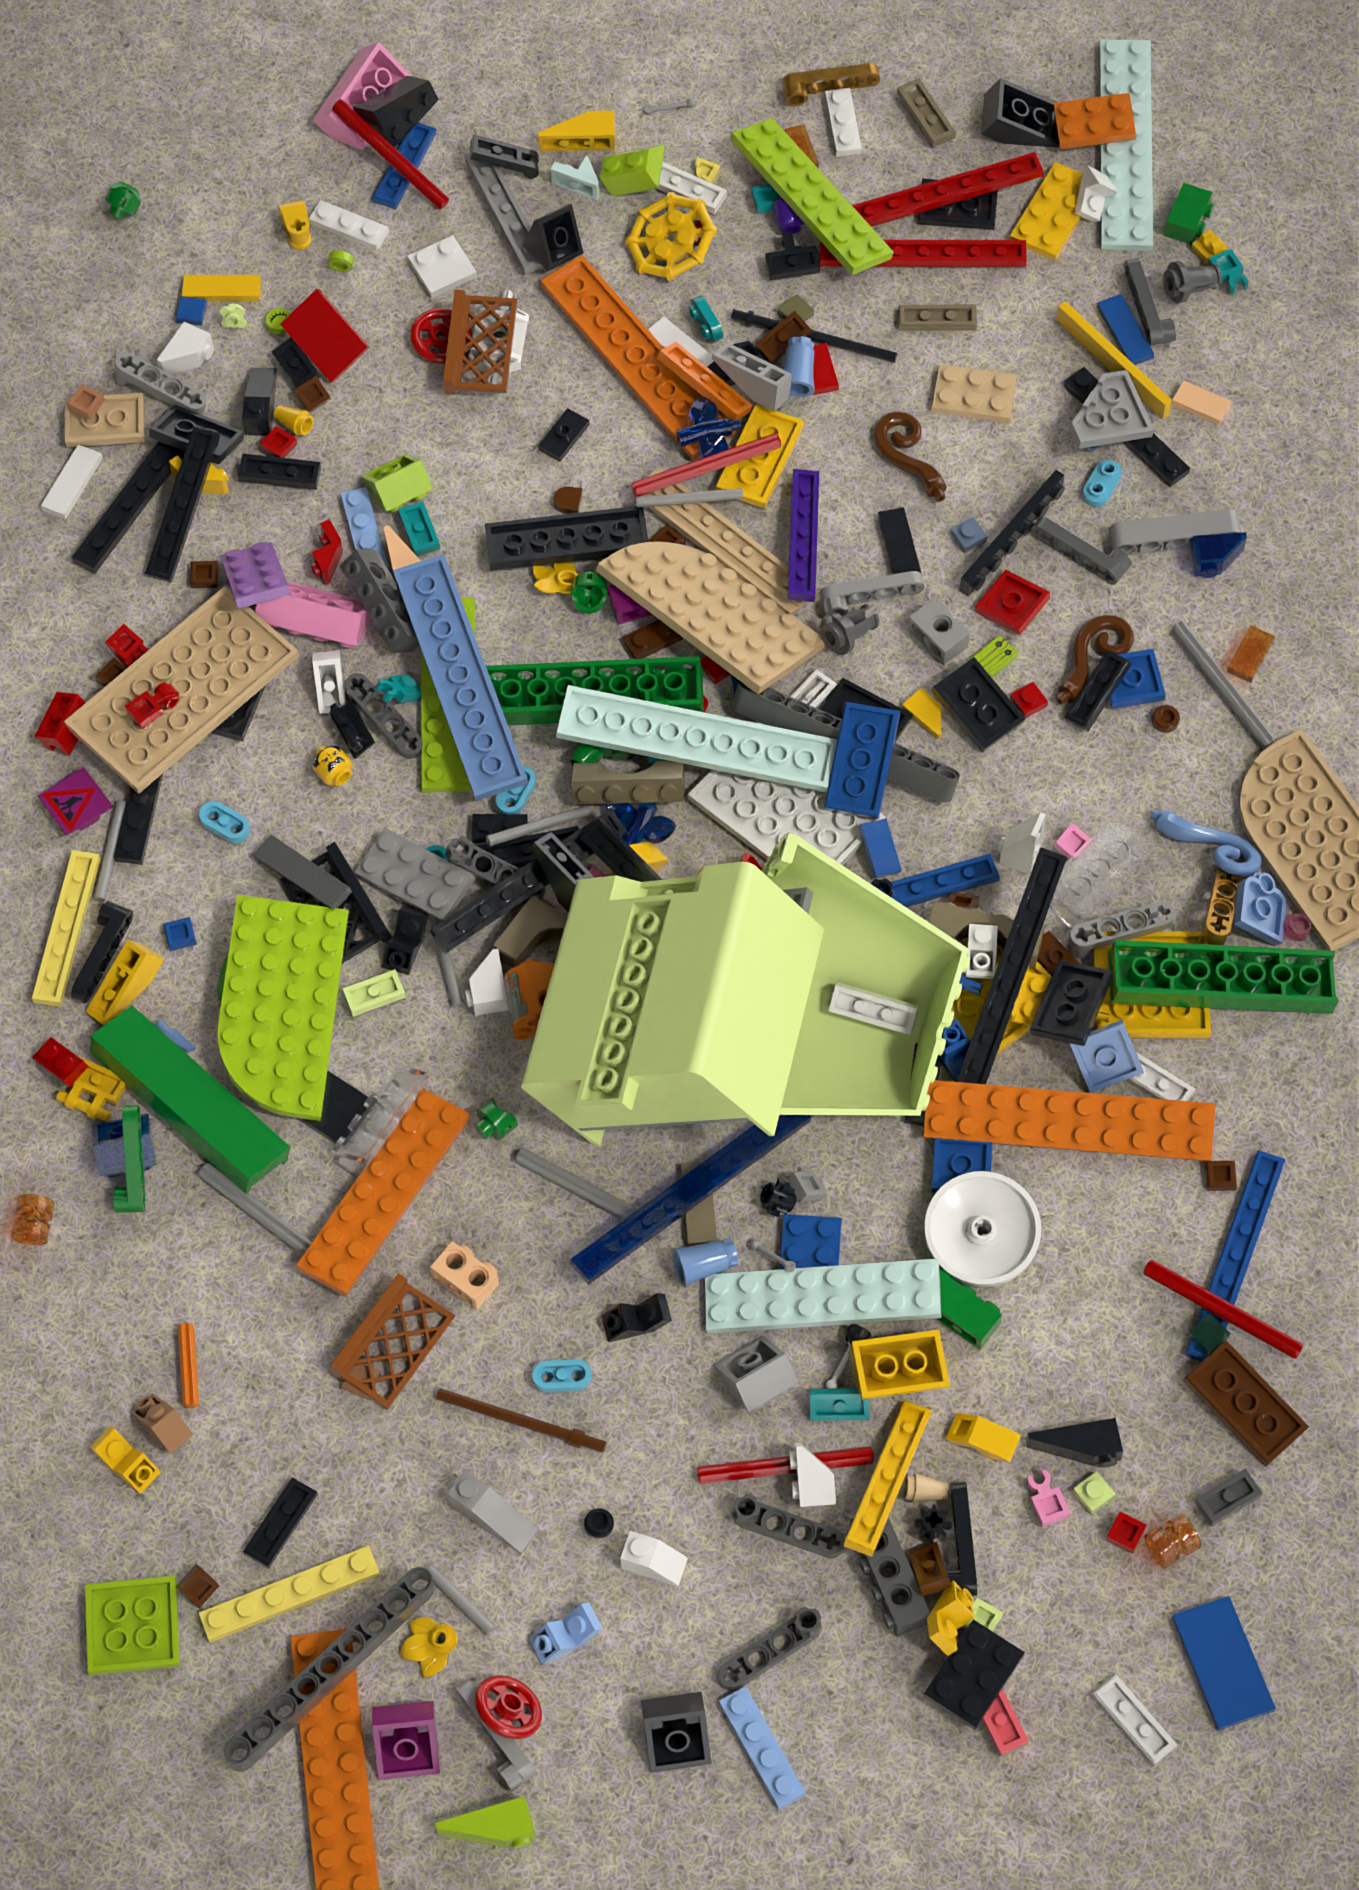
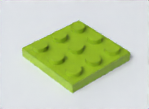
M176 1575L85 1584L87 1667L89 1676L181 1667L178 1590L175 1587L177 1585Z

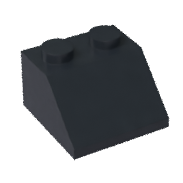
M702 1692L641 1700L651 1773L712 1764Z

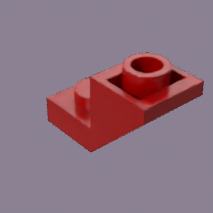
M330 519L320 523L322 534L318 536L323 547L312 551L313 563L310 564L315 577H321L325 585L331 582L343 554L341 538Z

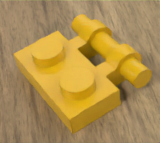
M81 1058L89 1067L71 1085L73 1088L70 1093L60 1090L56 1100L64 1103L68 1109H78L87 1113V1117L93 1120L101 1119L108 1122L112 1112L103 1108L105 1103L108 1102L117 1106L127 1086L111 1070ZM83 1092L95 1097L92 1103L81 1099Z

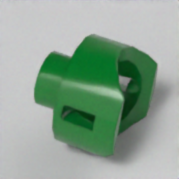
M121 181L112 185L105 196V200L111 205L108 212L119 219H124L126 213L135 215L141 204L138 190Z
M585 572L576 576L571 586L572 601L576 608L582 613L590 614L598 612L603 607L607 598V583L602 576L593 572Z
M494 1097L476 1111L479 1121L474 1124V1128L485 1140L491 1135L497 1140H501L518 1126L515 1116L512 1113L499 1109Z

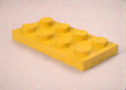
M1055 162L1012 231L1010 240H1026L1027 249L1056 261L1082 218L1075 214V208L1083 173Z
M755 404L736 446L777 433L781 440V447L726 466L716 485V490L742 488L743 499L737 500L765 509L804 428V420L778 411L774 412Z

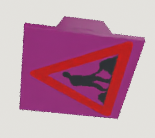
M84 767L37 795L67 836L78 829H86L100 819V815L113 808L112 803Z

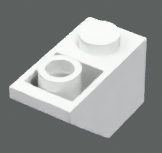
M969 924L967 942L969 950L967 956H970V962L966 971V977L993 979L996 966L998 926Z
M795 1443V1451H790L791 1469H796L797 1481H792L793 1500L798 1499L800 1507L836 1504L833 1471L801 1443Z

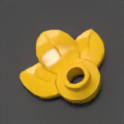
M572 562L554 563V567L536 565L532 568L534 578L537 580L534 587L537 590L549 594L557 592L571 594L572 582L578 576L576 567Z
M420 1617L410 1622L414 1635L404 1641L400 1650V1656L410 1661H421L422 1676L430 1678L438 1674L446 1666L448 1653L455 1649L458 1635L456 1630L448 1624H437L432 1618ZM445 1634V1636H446L445 1642L442 1643V1644H439V1643H438V1637H439V1635Z

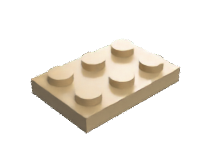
M940 364L932 412L1010 423L1017 375Z
M143 393L104 395V403L91 420L68 409L67 402L71 398H65L66 448L77 447L78 444L81 446H99L145 442V398Z

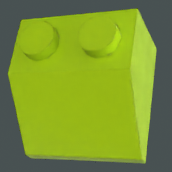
M660 144L617 152L604 157L600 179L611 195L618 196L659 188L665 150L664 145Z
M407 453L360 476L379 508L386 512L398 511L399 508L404 507L403 503L411 499L413 501L420 500L427 496L428 491L433 489L422 461Z

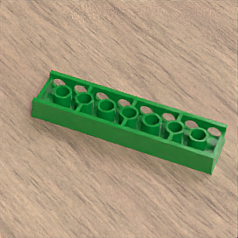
M700 656L486 666L507 725L559 723L568 685L703 712V669L701 668ZM685 664H692L696 667L683 668L681 666ZM663 665L667 666L668 668L660 670L655 669L654 667ZM629 667H639V668H641V669H640V670H637V671H631V670H628L627 668H629ZM602 668H612V669H614V671H611V672H603V671H600V669H602ZM584 669L587 672L575 673L573 670ZM549 670H556V671H559L560 673H558V674H548V673H545V672H547V671H549ZM523 671H528V672H531V673H533V674H531V675H520V674H518V673L523 672ZM493 673H504V674H506V675H505V676H501V677H497V676H493L492 674H493Z
M1115 940L1111 949L1108 950V967L1113 973V978L1109 985L1110 1003L1333 1014V1010L1339 1003L1338 997H1336L1333 965L1335 951ZM1130 948L1131 950L1120 951L1118 949ZM1151 949L1160 950L1157 952H1146ZM1176 951H1186V953H1181V954L1174 953V952H1176ZM1206 952H1213V953H1215V954H1211V955H1202V953H1206ZM1231 954H1242L1241 956H1229ZM1269 955V957L1259 958L1257 956ZM1290 956L1298 957L1295 959H1284ZM1315 958H1325L1324 960H1318V961L1312 960V959H1315Z
M133 1005L90 1036V1054L120 1078L131 1091L244 1193L247 1194L251 1186L281 1163L284 1165L288 1161L291 1147Z

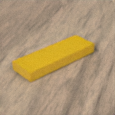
M184 275L182 297L206 299V301H260L261 275Z

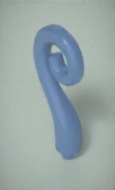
M1156 809L1151 814L1150 818L1157 822L1156 829L1173 839L1185 842L1223 845L1215 849L1213 861L1225 872L1238 876H1247L1256 873L1261 866V855L1257 849L1239 836L1190 823L1169 810L1162 813ZM1240 854H1242L1246 861L1238 863L1231 861L1228 858L1237 860L1240 857Z

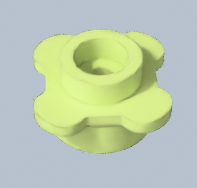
M233 303L220 309V314L223 317L221 321L223 327H246L247 321L244 319L245 309L242 306Z

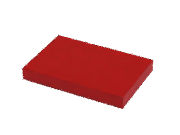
M315 289L280 323L283 329L331 383L335 382L370 348L320 289Z

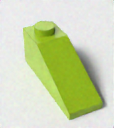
M525 1796L435 1823L438 1836L506 1848L513 1846L514 1849H521L529 1846L531 1840L536 1839Z

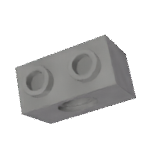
M932 599L909 616L908 630L943 665L968 648L970 634L967 627L961 622L958 623L951 616L948 608L945 605H940L935 599ZM942 629L945 630V632H938L936 630Z

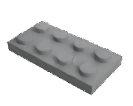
M387 828L383 829L354 872L362 880L412 907L428 913L429 916L440 922H443L453 914L476 880L472 873Z

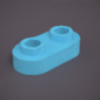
M1104 460L1097 464L1084 486L1083 499L1088 505L1101 507L1108 502L1121 480L1122 469L1117 462ZM1109 469L1113 472L1108 473L1105 470ZM1098 489L1101 492H1094L1093 490Z
M523 766L528 784L497 795L496 805L500 814H520L536 787V776L531 768ZM509 802H513L515 804L513 807L506 806V804Z
M217 801L207 802L200 808V821L207 830L235 844L244 842L249 837V822L243 815ZM211 816H218L217 820H210ZM236 828L241 829L239 833H232Z
M579 1359L542 1361L535 1366L532 1373L535 1387L545 1393L581 1391L586 1389L592 1380L590 1366L585 1361ZM575 1373L583 1376L579 1381H575L571 1377ZM545 1375H551L553 1377V1379L550 1382H544L542 1380L543 1376Z

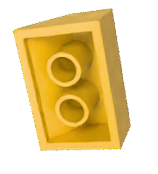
M939 1330L852 1341L848 1353L853 1380L862 1400L950 1388Z

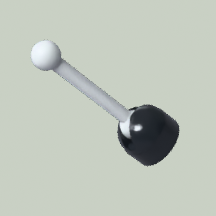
M850 1324L845 1337L849 1347L832 1379L826 1382L827 1389H837V1380L849 1359L848 1352L852 1341L867 1340L871 1337V1333L864 1327Z

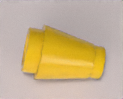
M279 405L274 411V419L298 436L307 435L313 427L314 419L308 411Z

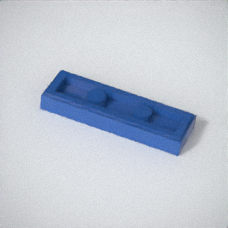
M1119 294L1099 301L1097 309L1122 354L1134 365L1154 359V352L1123 296Z

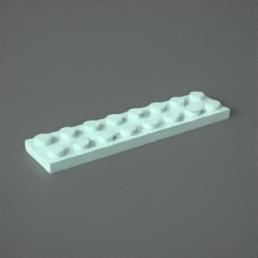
M938 1259L795 1268L793 1272L780 1269L722 1273L705 1278L707 1333L941 1318Z

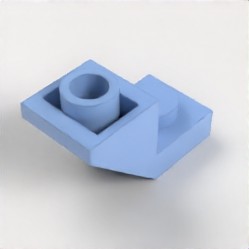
M583 1603L563 1620L548 1622L529 1638V1641L541 1664L544 1665L586 1644L603 1628L590 1603Z

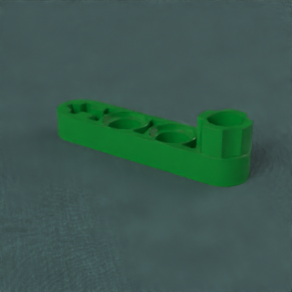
M124 1105L122 1123L127 1187H114L113 1206L115 1213L145 1212L146 1193L139 1105Z

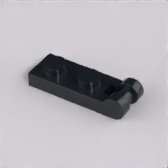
M473 134L470 141L471 160L521 172L529 179L536 178L539 175V167L537 165L539 155L536 151Z

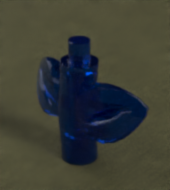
M701 397L690 408L689 415L694 424L676 429V434L680 447L699 442V452L704 458L727 450L728 444L724 437L731 436L732 431L741 429L739 419L729 421L728 417L718 419L719 411L715 403L705 397Z
M657 802L639 803L637 809L628 803L606 804V811L611 808L626 829V832L621 837L628 845L641 843L643 839L653 844L661 843L668 839L676 828V824L672 819L665 816H655L658 811Z

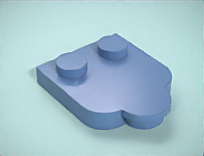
M1257 872L1238 883L1233 924L1277 946L1283 943L1287 904L1283 893L1275 888V882L1271 875Z

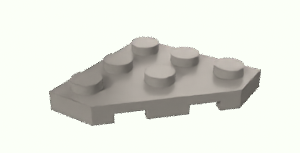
M1123 370L1102 374L1098 384L1084 402L1082 409L1073 419L1070 431L1078 449L1152 437L1154 428L1128 371Z

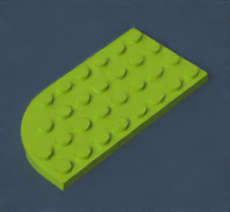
M237 894L218 1021L217 1044L220 1059L234 1086L242 1094L245 1093L249 1098L257 1102L258 1106L283 1116L321 1121L349 910L338 908L332 910L329 907Z

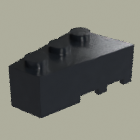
M406 76L386 87V91L379 95L373 94L369 97L368 101L362 104L357 103L352 107L355 112L395 148L439 99L429 80Z

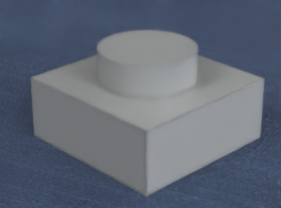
M814 1170L793 1172L787 1178L792 1188L795 1189L794 1193L800 1202L821 1201L827 1194Z

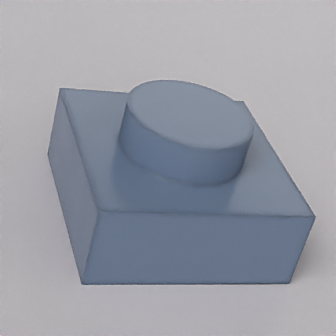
M974 517L956 525L950 531V534L964 553L987 541L988 537Z

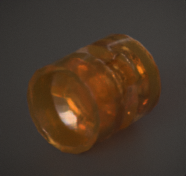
M37 1194L20 1195L17 1198L15 1215L18 1218H15L13 1221L11 1238L25 1245L42 1246L47 1244L51 1229L50 1224L47 1222L52 1220L55 1206L54 1201Z
M1183 1514L1167 1521L1165 1529L1159 1526L1144 1536L1150 1553L1163 1569L1178 1562L1181 1554L1188 1556L1201 1549V1541L1195 1528Z

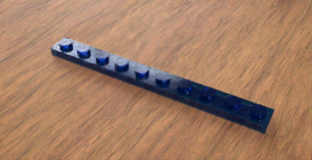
M779 1115L774 1136H768L754 1124L572 1257L570 1265L588 1285L810 1123L811 1115Z

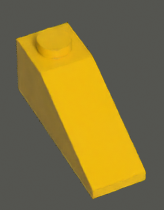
M606 110L588 111L538 132L539 151L615 150V112Z
M127 939L85 1012L101 1024L106 1025L121 1014L151 984L165 958L148 946Z

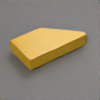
M920 688L902 704V709L913 714L912 718L939 740L941 738V704Z

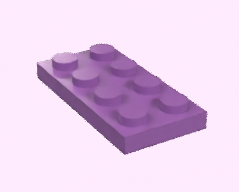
M259 542L251 548L243 550L233 549L220 556L238 609L291 595L272 542Z

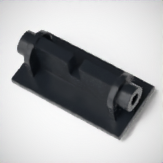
M352 700L345 705L334 703L330 706L331 711L329 714L354 759H357L375 741Z

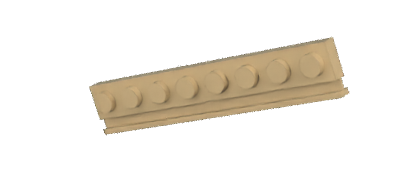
M658 466L647 477L663 472L664 470ZM677 483L642 496L688 493L692 491L681 483ZM706 502L648 507L705 553L714 555L722 564L734 570L739 577L747 583L754 585L757 591L768 599L774 600L777 606L787 614L793 615L807 603L806 601L787 600L788 566Z

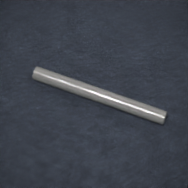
M742 488L640 496L636 497L637 507L743 499Z
M124 800L116 801L94 896L95 901L105 902L115 851L127 804Z
M588 805L488 835L486 836V842L490 847L590 816L591 811Z
M429 916L431 928L441 923L439 920ZM435 940L452 1006L454 1008L463 1006L464 1003L450 951L445 954Z

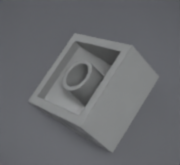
M764 1335L713 1364L738 1404L748 1412L762 1408L767 1401L777 1395L787 1393L792 1386L799 1383L786 1354Z

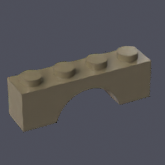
M656 761L650 768L631 774L612 772L606 769L602 763H574L571 780L573 804L684 802L685 773L683 763Z
M934 901L929 919L930 924L958 942L968 937L969 924L998 926L997 942L1003 949L1014 919L1007 915H992L984 913L977 908L966 909L957 907L951 902L940 903ZM1044 926L1041 929L1029 963L1031 968H1036L1043 940Z

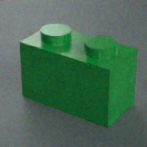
M1183 183L1166 221L1164 236L1190 245L1195 242L1197 237L1200 238L1206 226L1204 219L1205 217L1210 218L1215 204L1211 203L1213 192Z

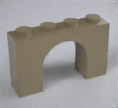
M532 895L493 945L494 949L499 950L500 961L514 968L526 961L533 950L541 943L548 940L561 939L568 913L562 914L554 909V906L545 899L539 900Z

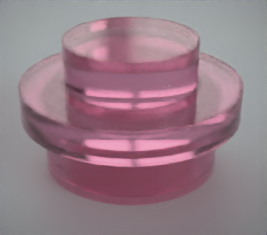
M1304 914L1290 915L1285 920L1284 931L1290 939L1303 941L1312 932L1311 921Z

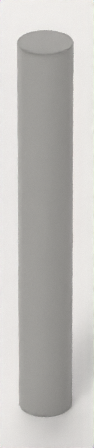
M433 1564L426 1568L431 1573L433 1582L486 1635L495 1629V1625Z

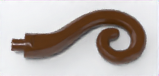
M891 412L881 417L875 426L873 434L878 452L889 463L917 477L929 497H934L937 502L943 501L946 498L944 492L947 486L941 474L930 464L899 452L892 447L887 438V432L890 428L898 425L906 426L911 430L908 436H903L900 432L895 431L892 433L891 439L898 447H913L919 442L922 435L919 421L914 416L905 412Z
M1102 615L1091 619L1083 625L1076 635L1073 645L1072 672L1058 687L1059 694L1055 697L1058 704L1063 705L1067 701L1074 702L1089 678L1088 644L1096 633L1108 629L1116 631L1121 636V643L1112 646L1108 644V633H1100L1095 641L1096 648L1100 654L1104 655L1107 650L1115 654L1129 652L1134 642V633L1127 621L1118 616Z

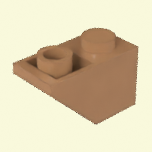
M154 1394L141 1399L137 1403L136 1408L130 1412L150 1436L170 1454L194 1435L176 1410Z

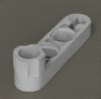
M124 352L116 357L114 376L117 384L121 386L135 385L171 406L178 405L198 414L204 412L207 400L205 394L132 353ZM151 374L156 377V380L154 382H146L142 376ZM173 386L176 387L179 392L175 395L168 394L164 389L166 387ZM195 400L199 402V404H198V403H195L194 405H191V404H190V402L193 403Z
M910 571L828 585L820 590V598L825 616L830 613H838L843 616L848 613L847 605L859 604V601L860 603L883 600L886 599L885 597L889 599L918 594L924 590L925 586L922 574L917 571Z
M1156 902L1079 923L1071 929L1067 944L1068 951L1078 956V958H1084L1089 955L1090 950L1112 945L1115 940H1130L1166 930L1173 923L1175 916L1174 908L1167 902ZM1161 911L1162 915H1167L1166 920L1156 917L1157 912ZM1133 917L1139 918L1143 926L1139 929L1131 928L1128 925V919ZM1112 925L1117 933L1113 936H1106L1102 933L1101 927Z
M466 1679L457 1685L454 1689L459 1698L480 1726L483 1724V1730L498 1750L501 1748L500 1752L507 1761L498 1767L496 1772L507 1788L513 1792L537 1774L534 1766L514 1739L496 1734L483 1723L475 1707L474 1697L476 1688Z

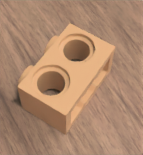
M453 1241L430 1266L432 1277L476 1310L480 1308L499 1285L498 1272L494 1266L487 1261L480 1262L475 1258V1254L471 1249L463 1244L458 1246ZM452 1262L462 1263V1266L458 1269H450L448 1267ZM477 1278L485 1280V1282L480 1286H474L471 1284V1282Z

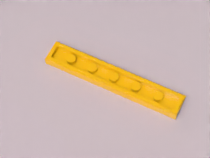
M1064 301L1058 306L1056 320L1111 372L1127 370L1140 399L1158 416L1164 419L1170 415L1171 398L1067 302Z
M906 1400L903 1401L845 1539L844 1547L871 1557L873 1556L932 1410Z

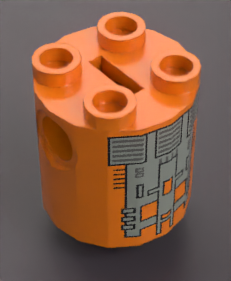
M533 959L526 960L505 974L504 984L515 1039L525 1040L535 1037L554 964Z

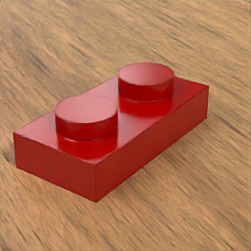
M52 1037L32 1056L36 1063L68 1087L89 1067L84 1060Z

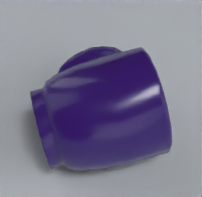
M783 198L776 200L772 204L775 223L782 234L791 232L796 234L801 230V226L805 225Z

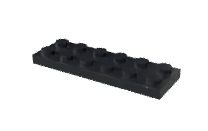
M637 506L485 523L490 571L605 558L627 546L649 542L644 508Z

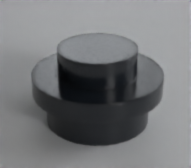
M593 1509L586 1515L584 1527L591 1537L604 1538L612 1532L614 1519L611 1513L605 1509Z

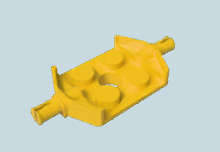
M1028 966L1010 1020L1031 1026L1051 977L1029 972ZM991 980L989 981L987 992L989 991L990 985L992 983ZM1100 1009L1096 1020L1109 1023L1112 1011Z

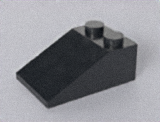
M1000 78L984 94L981 135L1003 144L1060 148L1054 112V103L1056 101Z

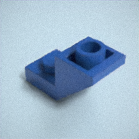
M954 1019L949 1028L944 1027L942 1038L946 1039V1044L940 1058L953 1082H956L971 1041L958 1020Z

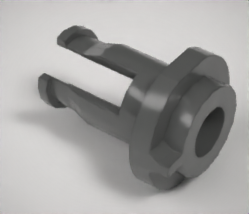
M1175 261L1168 265L1163 275L1164 290L1167 296L1176 303L1186 302L1190 293L1201 292L1208 288L1217 289L1216 283H1222L1221 270L1217 264L1207 267L1196 266L1186 268L1181 261Z
M864 604L859 610L851 611L843 616L838 613H830L822 618L821 638L831 651L839 655H845L853 650L856 639L865 635L868 630L878 628V614L866 618L865 611L869 609L868 604Z

